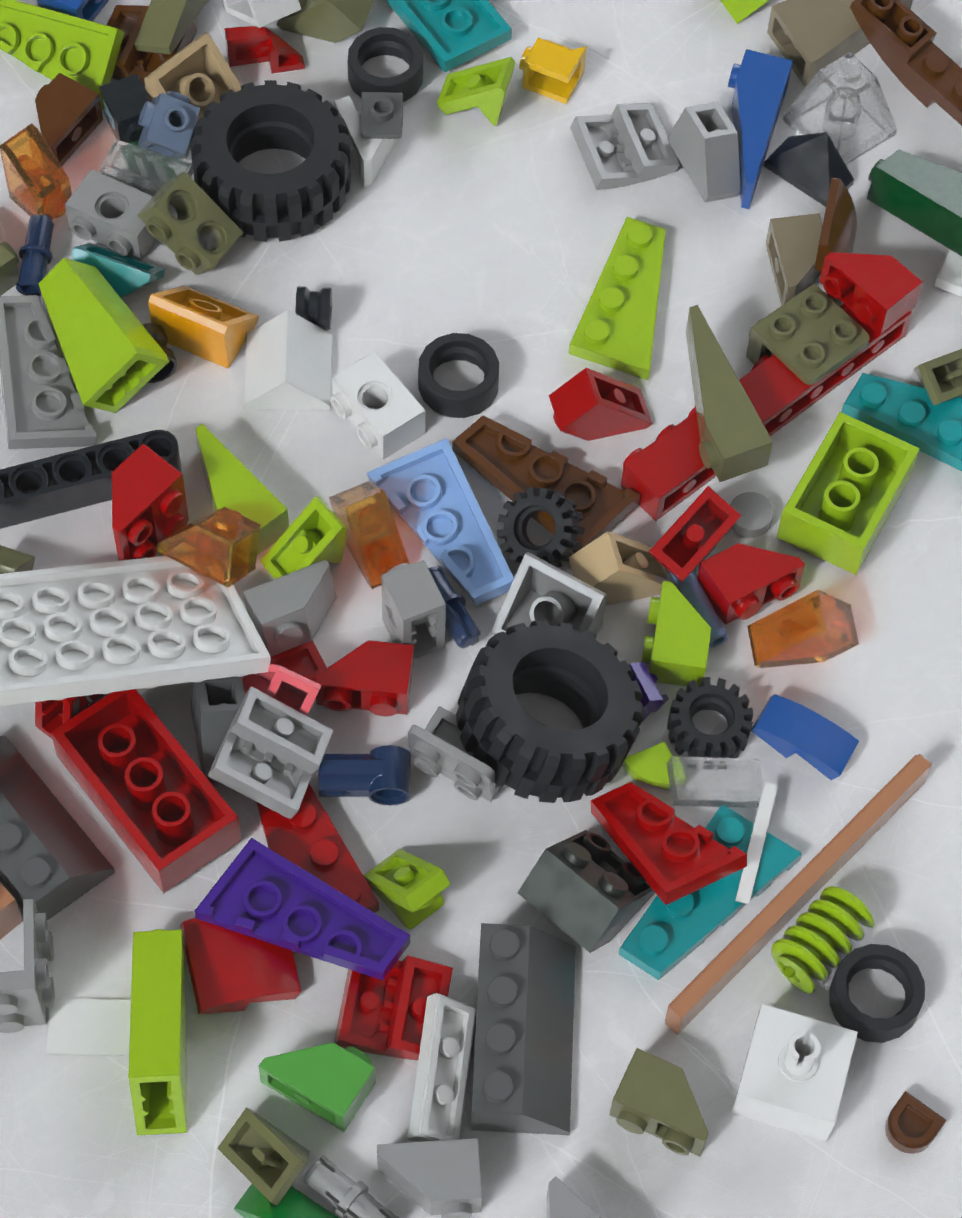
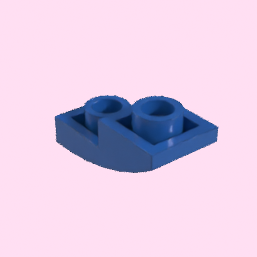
M776 694L769 698L751 729L754 734L785 758L796 753L831 781L842 774L859 743L858 739L822 715Z

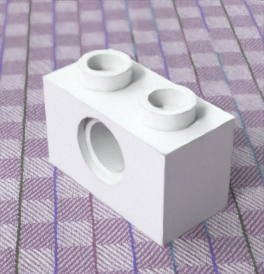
M375 352L370 353L332 376L333 396L330 397V401L334 410L342 419L348 418L356 427V433L363 445L368 449L373 447L383 460L425 434L426 410ZM379 406V407H382V408H379V409H371V408H369V407Z

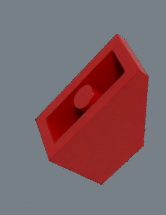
M589 368L583 369L548 395L554 411L553 419L560 431L586 441L647 429L653 424L640 388Z
M707 486L648 553L678 580L683 582L734 528L742 515Z

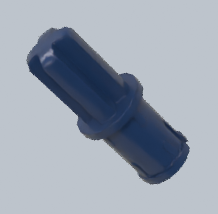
M34 214L30 217L25 245L19 250V257L22 261L16 290L23 295H41L38 283L45 277L47 265L53 259L50 245L54 223L51 221L50 216L45 214Z
M440 567L428 568L446 603L445 627L460 648L464 649L470 645H475L479 641L478 638L481 635V631L465 608V598L462 594H456Z

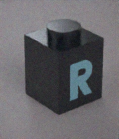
M134 74L99 86L103 114L121 148L139 142L143 126L138 125L139 116L145 102H152L138 74Z

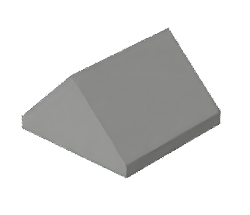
M527 552L522 559L490 633L494 635L503 631L506 633L507 628L513 625L525 623L526 627H529L532 621L548 620L549 625L557 626L558 622L572 624V629L581 633L586 629L597 634L603 625L607 594Z

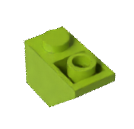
M663 581L660 598L651 596L647 623L656 624L654 637L645 636L641 662L650 664L649 673L657 675L659 679L657 682L687 687V683L695 679L697 685L701 686L702 677L705 676L711 627L672 582Z

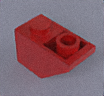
M830 252L825 256L819 280L830 296L841 300L854 312L859 321L870 325L880 335L916 307L923 281L892 255Z
M737 543L700 562L698 579L717 615L726 625L738 618L740 620L751 618L759 612L763 605L776 598L778 601H782L791 597L800 587L805 563L799 557Z
M366 641L316 675L315 682L322 685L316 696V705H324L333 711H347L350 708L368 710L375 715L384 717L395 714L407 715L414 668V645Z

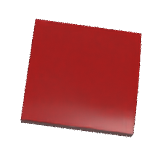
M196 918L183 921L180 924L198 1015L244 1011L250 1003L296 999L301 993L292 950Z
M407 955L402 961L398 960L384 980L348 969L334 1043L343 1048L352 1046L365 1053L418 1060L427 997L435 993L448 997L453 967Z

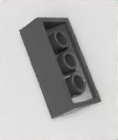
M4 735L0 736V882L16 899L22 910L24 899H34L38 913H46L48 921L114 874L115 869Z
M481 923L471 1130L570 1135L576 946L532 926Z

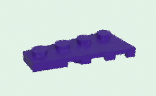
M253 838L248 841L195 909L196 919L380 980L385 979L411 943L410 935Z

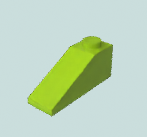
M201 424L195 428L198 452L219 527L218 536L229 551L233 553L238 551L249 562L274 544L288 529V509Z

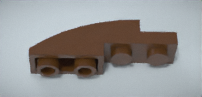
M900 0L853 1L850 9L859 26L880 58L898 80L926 108L935 102L962 126V68L933 43L937 32Z

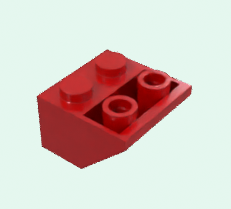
M143 443L112 472V529L119 561L155 557L157 550L167 540L177 538L184 531L189 521L183 474Z

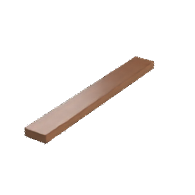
M921 754L915 755L668 1005L665 1025L678 1035L925 783L932 764Z

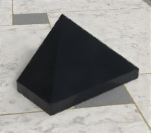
M827 132L790 136L764 161L765 168L825 207L832 178L841 179L847 190L854 182L852 174Z

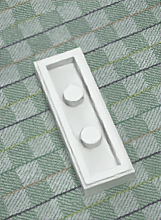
M438 993L427 997L407 1139L416 1142L460 1139L477 1007Z

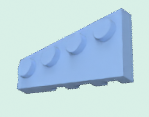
M447 438L367 472L369 481L476 606L509 591L514 577Z

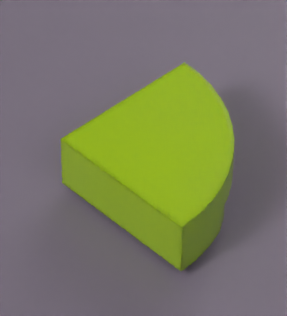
M665 741L626 757L622 764L625 771L636 781L641 780L649 785L660 787L662 790H674L684 787L685 778Z

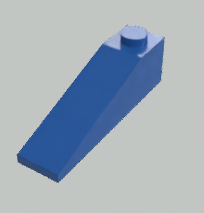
M748 49L745 50L741 65L733 64L728 82V87L734 88L732 113L734 127L738 132L741 208L750 209L786 95L793 60Z

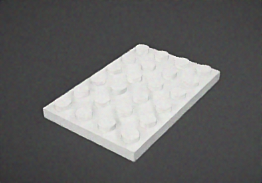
M215 550L0 574V706H16L23 703L63 700L70 697L110 694L124 690L156 688L163 685L202 682L204 680L233 676L243 677L249 674L268 672L271 657Z

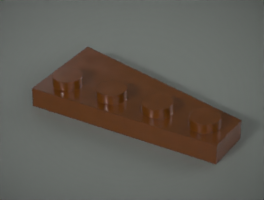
M484 415L452 441L453 452L513 502L515 501L513 497L518 491L527 492L526 488L531 487L546 488L566 494L567 499L573 500L578 505L574 510L582 512L584 520L578 521L579 527H585L584 535H578L577 541L582 543L580 549L613 528L640 502L641 494L629 488L623 491L607 483V477L593 470L589 473L568 463L567 457L555 451L548 453L532 445L531 439ZM545 511L534 514L532 518L554 536L555 523L551 515ZM575 549L572 550L573 553H576L577 551H579V550H575Z

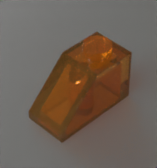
M31 123L0 145L9 196L30 217L34 214H45L53 220L66 213L65 203L72 195L70 180L38 128Z
M224 506L185 525L157 544V552L229 588L256 569L261 524L243 516L238 511Z
M816 590L747 626L754 665L759 668L820 663L859 645L851 604L820 590Z

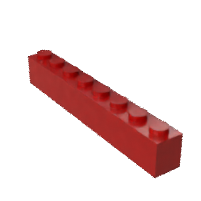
M843 303L840 307L869 334V343L867 347L813 385L803 383L775 355L771 357L765 355L754 364L751 371L739 379L769 436H772L904 338L912 312L907 313L880 335L870 325L859 321L854 312ZM696 406L690 411L686 419L676 426L671 424L665 427L653 443L645 449H635L623 462L621 488L624 491L626 488H629L641 494L638 505L655 521L716 477L713 469L706 468L700 457V436Z

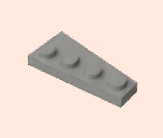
M37 295L0 296V374L8 449L94 446L97 442L96 432L93 425L88 422L84 412L85 406L82 404L79 393L74 389L69 377L70 371L64 357L61 358L55 344L56 338Z

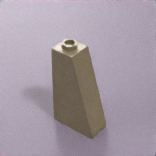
M786 0L772 6L767 33L784 58L793 60L792 69L805 88L815 85L870 44L850 9L852 2L855 0ZM900 0L911 10L913 0Z

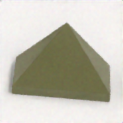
M962 349L927 361L914 368L933 406L962 395Z
M247 1107L217 1148L275 1205L279 1204L304 1169L310 1153L305 1147Z

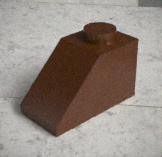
M58 73L49 84L44 85L39 90L35 99L48 171L53 174L63 166L103 121L99 93L61 73Z

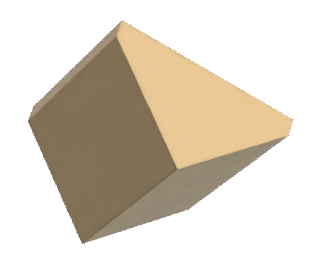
M208 32L203 33L144 78L146 91L151 101L159 94H166L168 91L185 95L190 98L191 105L200 108L197 121L201 117L204 118L203 111L212 102L217 104L220 102L219 97L231 89L234 93L241 90V84Z

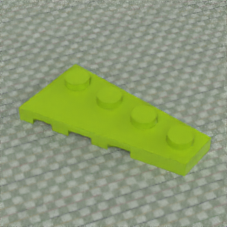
M0 0V49L12 55L31 69L51 80L58 73H61L99 93V95V86L111 82L124 31L16 0Z
M626 217L569 344L570 355L649 381L666 229Z

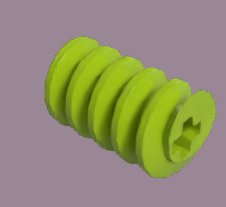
M827 887L822 891L820 899L810 904L808 912L801 914L797 918L796 926L788 927L785 930L784 939L776 940L771 947L772 957L779 970L789 982L799 990L812 994L816 987L809 976L819 981H824L828 973L822 962L830 967H837L840 959L835 950L842 954H849L852 951V945L848 938L861 941L865 934L859 923L873 928L875 924L873 916L865 904L852 893L839 887Z

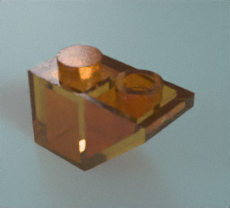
M367 481L329 497L334 514L347 527L345 543L370 588L373 589L382 585L381 575L388 573L393 567L409 563L385 490Z

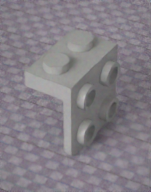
M439 706L425 729L412 725L408 731L411 757L415 759L413 763L417 768L432 777H438L439 774H442L455 782V789L470 799L478 800L481 796L492 802L500 789L495 784V771L474 758L473 751L467 752L464 749L460 739L462 731L457 727L455 714Z
M34 899L23 900L24 970L0 972L1 1033H14L24 1029V1026L46 1024V1007H53L55 1004L53 977H49L47 962L54 959L52 932H48L46 913H38Z

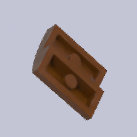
M116 5L107 26L124 31V36L112 78L120 80L138 74L145 87L144 78L193 41L197 28L193 22L171 55L136 51L134 43L149 6Z
M838 178L831 179L815 270L822 271L824 258L830 252L853 253L857 230V216L852 197L844 183ZM828 294V296H829L831 299H837V300H839L838 298H834V297H832V296H830V295Z

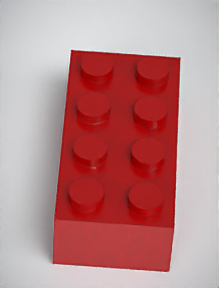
M136 689L112 692L51 731L56 755L163 894L241 841L238 816Z

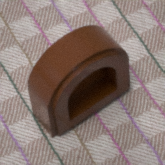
M905 1091L887 1117L885 1132L889 1142L899 1151L910 1154L919 1153L929 1147L944 1126L946 1119Z

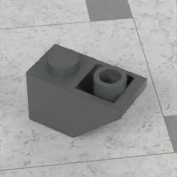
M233 676L193 683L191 712L200 767L211 783H219L208 777V773L231 722L245 697L242 677Z

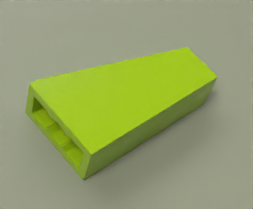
M63 258L38 283L84 406L116 413L169 362L166 353L96 267Z
M154 929L151 931L133 932L128 1078L137 1136L187 1133L186 961L182 929Z

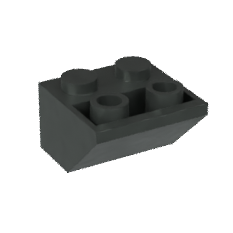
M584 830L546 848L517 893L591 953L609 943L655 892L631 862H625L611 851L610 844L603 837Z

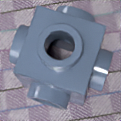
M168 91L166 94H159L152 102L146 101L138 120V125L143 126V130L137 146L177 161L186 155L188 145H191V139L194 137L193 129L196 125L200 108L191 105V100L187 96Z

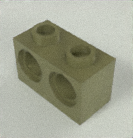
M185 171L166 181L137 214L145 223L147 231L154 238L163 241L175 253L178 263L185 269L192 271L195 275L215 267L243 234V231ZM169 204L175 208L177 219L170 213ZM199 234L205 239L207 249L200 244Z

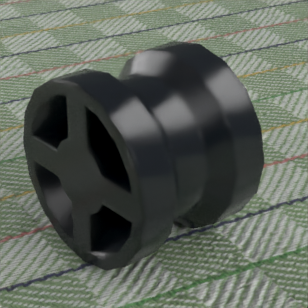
M297 286L295 314L323 330H330L332 288L323 287L320 291H310L306 286Z

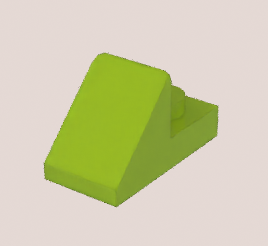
M508 57L447 74L436 105L445 115L478 107L494 126H497L508 94L515 66L514 59Z
M315 496L262 557L260 562L274 579L325 559L327 562L339 564L343 559L347 527L321 497Z
M400 848L363 875L371 889L409 930L415 928L444 905V899L440 892L451 885L443 869Z

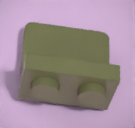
M814 283L751 327L746 357L755 364L765 355L770 357L775 355L803 383L813 385L867 347L870 336Z

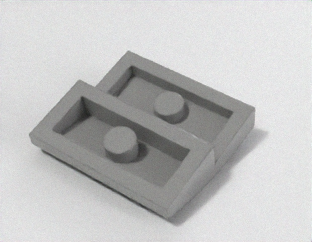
M653 103L617 104L612 115L575 116L570 129L596 190L625 187L653 180L676 171L680 165L667 140L668 137Z
M251 686L222 741L208 777L291 820L300 808L312 774L321 764L333 730Z

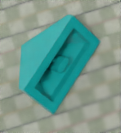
M92 243L76 246L72 252L74 261L96 267L120 298L163 278L166 270L130 256L119 255L110 249Z

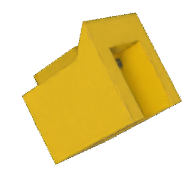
M538 37L533 47L527 46L520 60L519 69L523 70L522 88L567 104L585 72L587 46L571 50V48Z

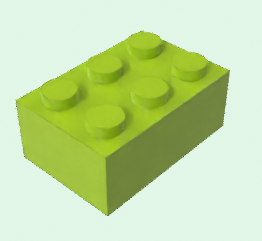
M839 412L784 507L776 538L857 575L912 475L920 448Z

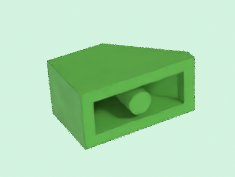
M333 1042L266 1057L258 1066L261 1083L345 1132L376 1084L375 1067L371 1065L372 1060L365 1053L352 1046H348L345 1050Z

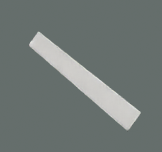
M764 782L747 851V867L743 868L735 900L748 905L750 904L778 788L776 784Z

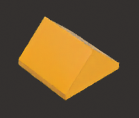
M186 285L151 294L148 301L151 323L160 324L164 328L168 344L228 369L246 342L247 333L255 328L259 318L258 315Z

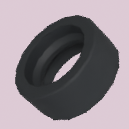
M379 27L365 31L355 38L348 49V81L353 92L360 98L362 92L403 93V102H406L418 92L423 83L424 53L413 36L397 28ZM389 55L403 59L409 65V69L401 75L385 78L367 73L362 68V65L373 57Z
M465 333L447 334L429 343L419 357L418 389L423 401L434 412L447 417L466 418L480 414L492 404L498 393L500 362L494 349L483 339ZM461 360L477 365L484 372V380L475 388L455 391L440 386L434 380L433 373L443 363Z
M869 944L852 950L841 960L829 987V1005L836 1021L843 1028L857 1031V1038L866 1042L884 1043L900 1038L913 1026L925 1000V981L918 965L906 953L889 945ZM867 968L881 969L893 975L902 984L905 991V1003L902 1009L895 1016L887 1019L873 1018L862 1013L851 1002L849 997V983L852 977L859 971Z

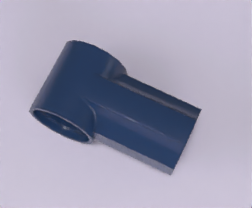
M388 745L376 747L369 754H324L319 766V797H369L372 802L380 805L403 804L409 801L411 797V753L403 747Z

